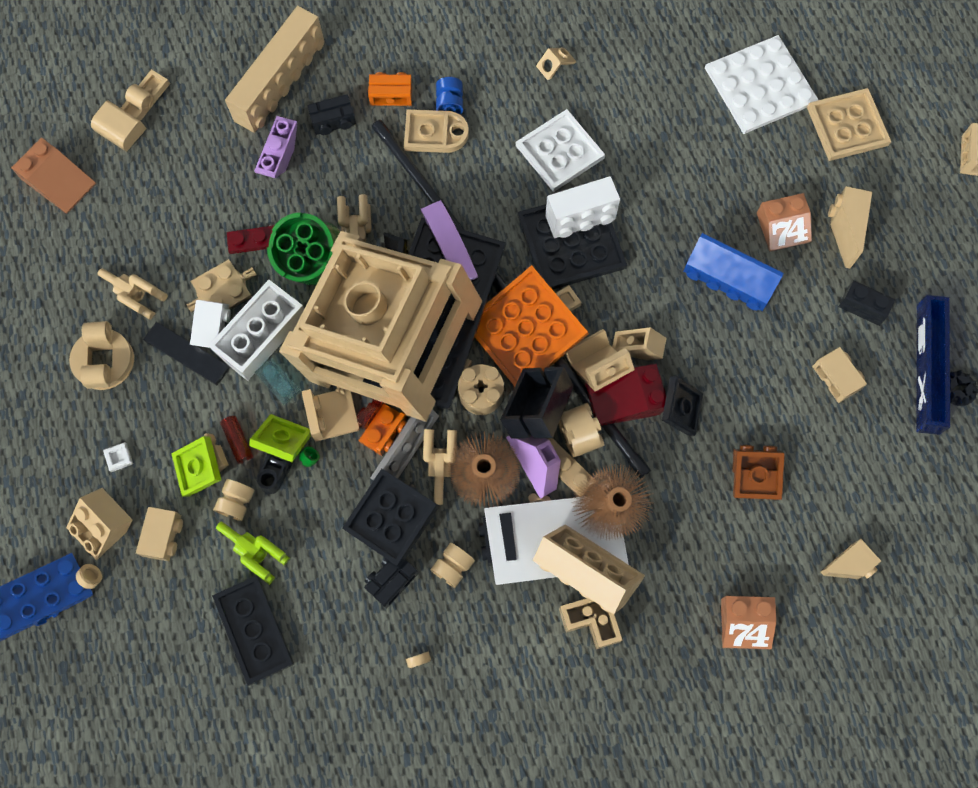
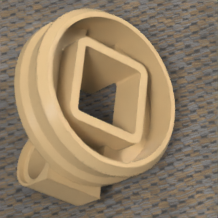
M108 321L83 323L82 336L76 341L70 353V368L74 376L87 389L106 390L121 384L129 376L134 365V352L129 342L120 333L112 330V325ZM113 349L112 368L107 364L92 365L93 351Z

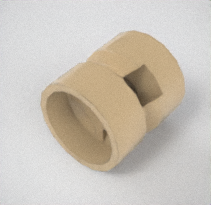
M226 479L222 488L224 497L218 498L213 511L226 517L231 515L234 517L233 519L242 521L247 510L244 504L249 503L255 490L242 483Z
M449 543L443 553L444 559H438L430 570L440 579L444 578L448 585L456 588L463 578L461 572L469 570L475 560L455 544Z

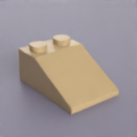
M846 186L841 194H837L835 204H831L828 217H832L830 225L844 265L850 269L864 249L872 192Z

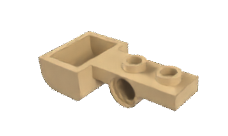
M151 69L139 85L133 84L127 89L125 94L126 102L121 108L109 100L105 101L91 120L92 129L127 152L147 129L141 120L170 85V82Z

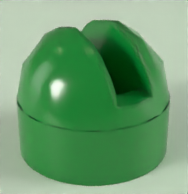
M310 446L305 447L299 456L302 465L306 467L315 465L320 459L318 451Z

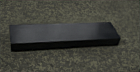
M158 322L153 325L143 339L146 343L216 386L230 369L227 364L196 345H190L189 341Z

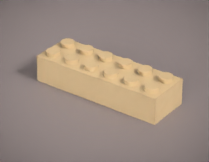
M299 6L294 9L225 99L234 122L254 133L258 128L264 126L268 114L276 110L278 101L282 96L285 97L288 94L290 85L293 81H298L302 69L305 65L309 66L311 64L314 53L317 50L320 51L324 45L318 16Z

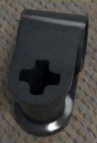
M267 453L264 464L257 475V483L262 491L266 494L278 492L293 462ZM271 477L275 479L272 485L264 486L266 479Z

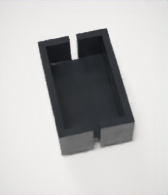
M545 367L544 372L542 368H524L500 419L511 439L530 438L531 435L533 438H553L574 387L564 367Z

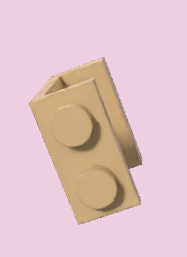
M604 329L583 339L566 353L571 368L594 391L635 370L630 353L625 348L617 352L609 344Z

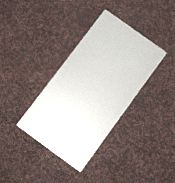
M580 497L484 508L496 585L557 577L551 572L541 569L533 561V558L542 538L563 525L569 526L628 564L624 537L622 533L620 537V532H618V538L617 532H615L614 537V532L611 534L610 531L609 541L608 525L606 526L605 533L600 530L602 532L601 537V533L596 531L590 532V528L586 529L589 526L588 523L582 527L587 522L582 521L594 514L595 512L593 511L595 510L579 514L585 510L578 511L582 507L573 506L587 505L585 503L578 504L582 502L578 500L584 499ZM511 513L517 560L506 561L499 514Z

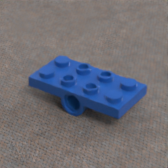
M73 553L0 586V641L33 625H43L50 617H57L59 612L93 595L91 589L82 587L76 580V573L80 567Z

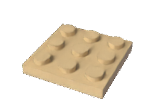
M868 88L810 102L807 106L829 161L886 147L891 143Z

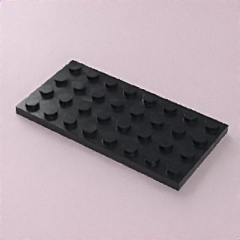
M421 217L408 255L438 263L440 259L445 260L425 218ZM459 228L456 229L478 275V278L471 280L482 299V303L474 320L465 318L430 393L436 401L434 406L451 410L458 389L459 378L464 371L506 247V242ZM452 293L413 372L417 378H419L455 302ZM366 378L363 379L365 383L382 388L378 382Z

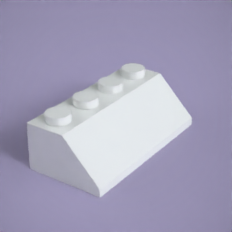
M268 280L208 346L233 370L249 381L283 343L289 331L294 330L304 311V307L284 290Z

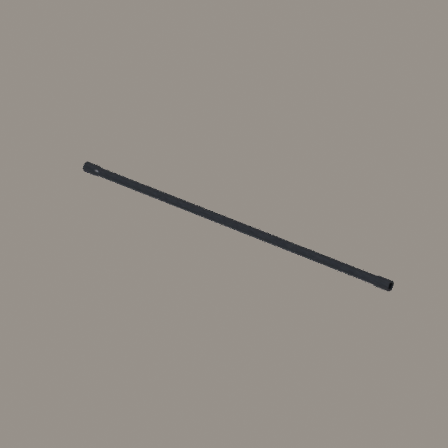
M382 120L375 121L372 129L381 141L387 145L429 202L433 204L440 201L441 198L401 148ZM442 201L455 227L465 230ZM497 272L493 285L498 292H501L508 285ZM561 357L554 365L565 368L574 385L573 390L584 404L588 403L594 416L585 385L565 359ZM614 423L601 425L640 479L645 474L651 472L648 465L635 452Z

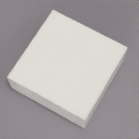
M126 442L103 450L110 472L133 464Z

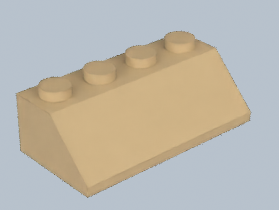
M563 525L545 535L533 558V561L541 569L551 572L562 583L572 586L583 597L593 600L604 611L611 612L612 614H615L625 606L645 577L644 574L567 525Z

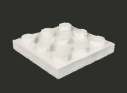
M567 109L516 141V147L553 192L605 158L604 152Z

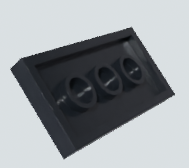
M257 575L212 595L247 686L294 665L264 588Z

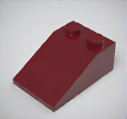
M657 364L634 367V371L597 391H594L585 383L594 417L598 419L600 426L653 417L663 413L666 393Z

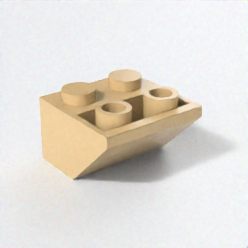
M101 488L80 497L66 528L84 546L85 550L98 560L127 532L132 519Z

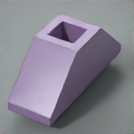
M276 116L254 170L255 173L277 178L286 171L295 148L297 121Z
M532 435L530 438L511 439L510 436H507L506 438L511 448L517 454L516 456L540 499L555 491L558 484L561 460L550 440L546 438H533Z

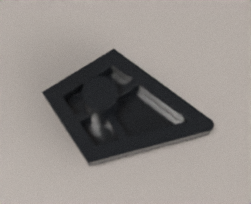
M386 232L383 233L385 248L408 254V240Z

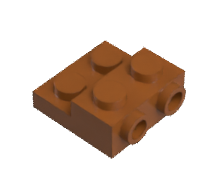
M740 445V449H734L732 469L734 473L733 497L782 500L784 453L777 451L776 446H763V450H754L752 445Z

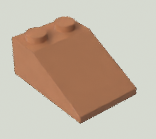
M42 137L11 167L21 180L66 214L96 184V182Z

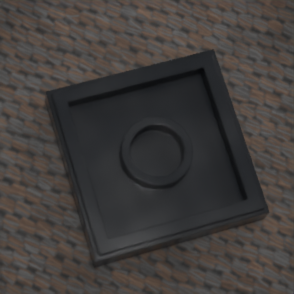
M670 377L662 421L686 435L695 436L703 393L678 377Z

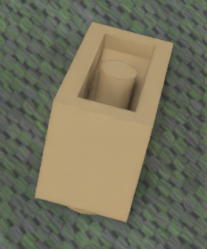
M651 327L615 332L612 347L617 352L625 348L630 353V357L644 360L663 359L667 338Z
M860 539L834 559L821 573L823 576L859 579L865 576L867 579L878 570L875 566L881 560Z

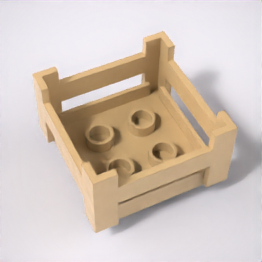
M340 231L331 249L333 254L293 332L289 331L279 352L312 383L326 388L334 385L399 407L407 416L427 422L436 402L430 393L465 318L474 320L482 299L461 264L440 259L438 263L365 243L360 236ZM452 293L455 302L419 378H417L413 372ZM327 365L378 382L382 388L323 369V367Z

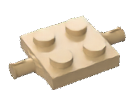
M228 259L191 280L198 298L186 305L192 312L195 310L196 300H205L229 304V309H232L252 297L245 281L257 274L252 267L240 274Z

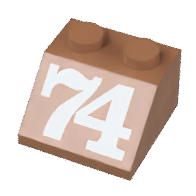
M804 193L761 203L757 216L769 251L812 241L811 212Z
M725 596L722 598L723 648L772 649L776 627L775 597Z

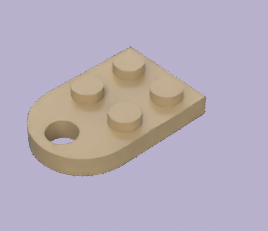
M407 110L404 151L450 153L461 149L468 140V124L456 112ZM455 129H461L464 131V133L459 136L454 135L452 132Z

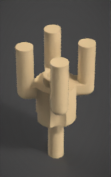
M359 195V215L351 216L349 214V206H346V197H337L338 224L341 226L342 231L360 236L366 243V233H370L372 230L371 206L368 204L367 195Z
M103 268L98 271V276L113 284V292L117 294L118 301L149 320L156 313L139 303L147 292L161 301H165L168 297L165 292L135 274L130 276L123 274L117 277Z
M424 429L423 460L428 462V476L435 477L434 502L438 505H443L444 477H451V474H449L451 472H448L451 471V465L449 464L456 460L454 458L457 455V430H447V449L434 448V430Z

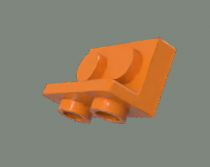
M384 403L358 441L382 456L385 452H388L394 443L393 439L406 425V414L404 412L399 413Z

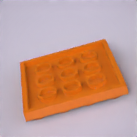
M531 265L486 304L475 338L515 386L524 368H542L544 372L545 367L553 365L589 333Z

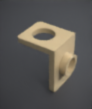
M548 48L536 67L547 80H550L560 65L575 64L576 60L565 48ZM547 59L552 62V69L549 72L544 68V63Z

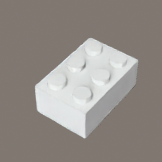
M611 176L547 196L545 216L554 238H565L573 232L587 231L595 225H606L616 219L620 198Z

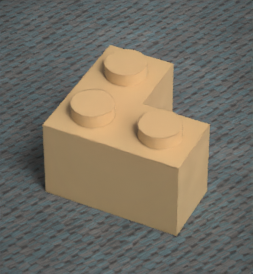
M586 598L560 606L559 611L566 633L589 626L596 650L622 641L615 615L604 611L593 600Z

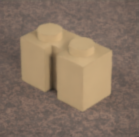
M841 347L820 358L812 366L821 380L825 381L829 391L838 403L857 393L867 385L862 372L854 367L848 353L843 352Z
M148 507L136 554L142 557L170 561L171 556H174L177 550V543L174 542L175 534L180 533L183 527L181 515L175 511Z

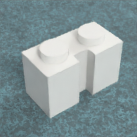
M196 300L190 345L209 348L208 345L224 329L225 322L228 323L230 321L231 310L229 309V304Z

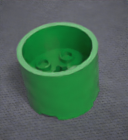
M293 213L287 215L272 228L273 232L270 236L269 247H267L269 261L281 276L292 281L316 286L333 254L331 249L340 230L333 224L311 214Z

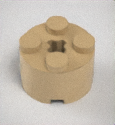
M483 364L466 368L458 381L460 402L465 409L475 415H487L495 411L502 403L504 397V382L495 367ZM479 387H483L484 392L479 393Z
M588 403L563 412L558 424L560 432L563 433L567 443L565 444L572 457L583 455L604 446L602 436L598 433L601 430L600 423L596 417H591L592 411Z

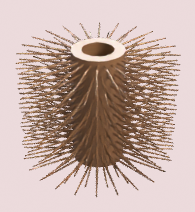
M485 431L484 454L482 440L481 454L478 440L479 452L473 438V445L468 439V445L464 444L462 446L460 444L463 452L461 453L458 450L457 453L461 457L457 459L459 461L453 463L457 464L454 465L458 466L457 468L464 469L448 471L455 472L449 473L455 475L451 476L454 477L451 478L455 480L453 481L456 483L454 485L461 486L464 492L468 488L471 489L469 491L472 494L470 495L467 492V495L464 497L468 499L471 496L473 497L470 498L472 500L479 499L480 509L482 497L485 507V489L487 491L488 505V488L491 499L492 491L498 505L495 492L500 501L502 498L506 500V498L501 496H509L510 490L508 491L504 485L516 479L513 478L515 477L514 475L520 473L516 472L520 470H515L520 469L518 468L520 467L519 465H515L519 463L512 460L513 456L509 454L508 450L503 452L498 447L500 446L498 441L491 442L490 435L488 436L486 449ZM482 469H489L486 473L480 472Z
M621 465L619 478L618 470L616 476L615 469L613 481L612 476L610 478V467L607 473H605L606 471L603 467L604 474H602V470L601 473L599 470L598 473L595 471L596 476L594 475V478L591 476L592 480L588 481L592 485L586 483L590 487H587L588 489L584 492V497H581L583 492L580 493V498L584 499L578 500L582 501L578 504L585 503L587 505L573 506L582 507L578 511L585 510L579 514L595 510L593 511L595 512L582 522L590 519L588 525L596 523L597 525L594 529L596 532L601 533L600 537L602 536L600 530L605 533L606 526L608 525L609 541L610 531L611 534L614 532V537L615 532H617V538L618 532H620V537L621 533L624 537L623 532L627 536L626 531L630 535L629 530L626 529L635 525L638 526L630 519V516L633 514L634 518L639 520L637 517L644 516L638 513L643 511L638 508L648 506L640 504L652 503L647 502L650 500L641 499L645 495L640 494L647 491L634 495L630 494V492L642 484L636 486L637 481L629 482L630 477H627V475L623 480Z

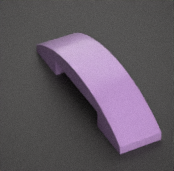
M437 201L422 208L421 212L445 260L461 264L470 280L478 278L464 243L442 201Z

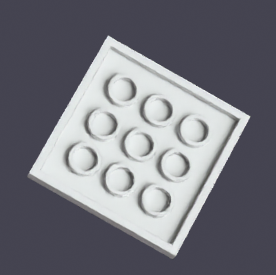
M779 35L705 65V70L743 134L807 108L810 102L818 101V98Z

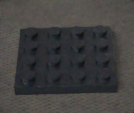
M546 204L517 213L534 267L552 290L627 269V263L612 222L606 225H595L587 231L573 232L565 238H554L545 216Z

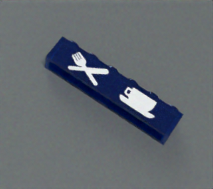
M926 295L917 304L916 432L940 435L950 428L949 297Z

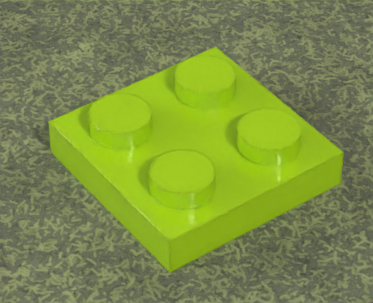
M270 414L250 438L249 446L293 462L310 439L311 433L309 428Z
M203 436L171 453L182 497H189L221 481L211 437Z

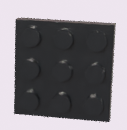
M381 468L342 529L396 566L401 567L436 513L439 505Z

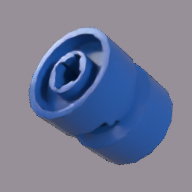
M455 77L439 79L436 82V111H452L462 114V81Z

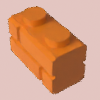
M383 72L369 74L368 97L370 105L412 106L411 75H407L404 72H398L396 75H387Z

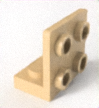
M972 123L962 135L960 173L978 176V123Z
M311 389L302 391L310 433L315 442L360 430L351 391L345 390V394H341V391L340 394L332 391L316 396L313 395Z

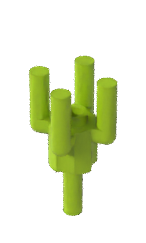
M222 521L216 526L219 532L235 543L233 551L241 557L240 562L269 585L275 577L259 564L265 559L267 553L284 566L290 559L284 551L264 536L260 535L256 538L249 532L240 535Z

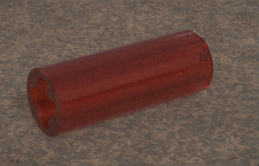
M229 416L221 420V427L237 464L244 463L243 458L245 457L247 461L252 459L254 456L237 417Z

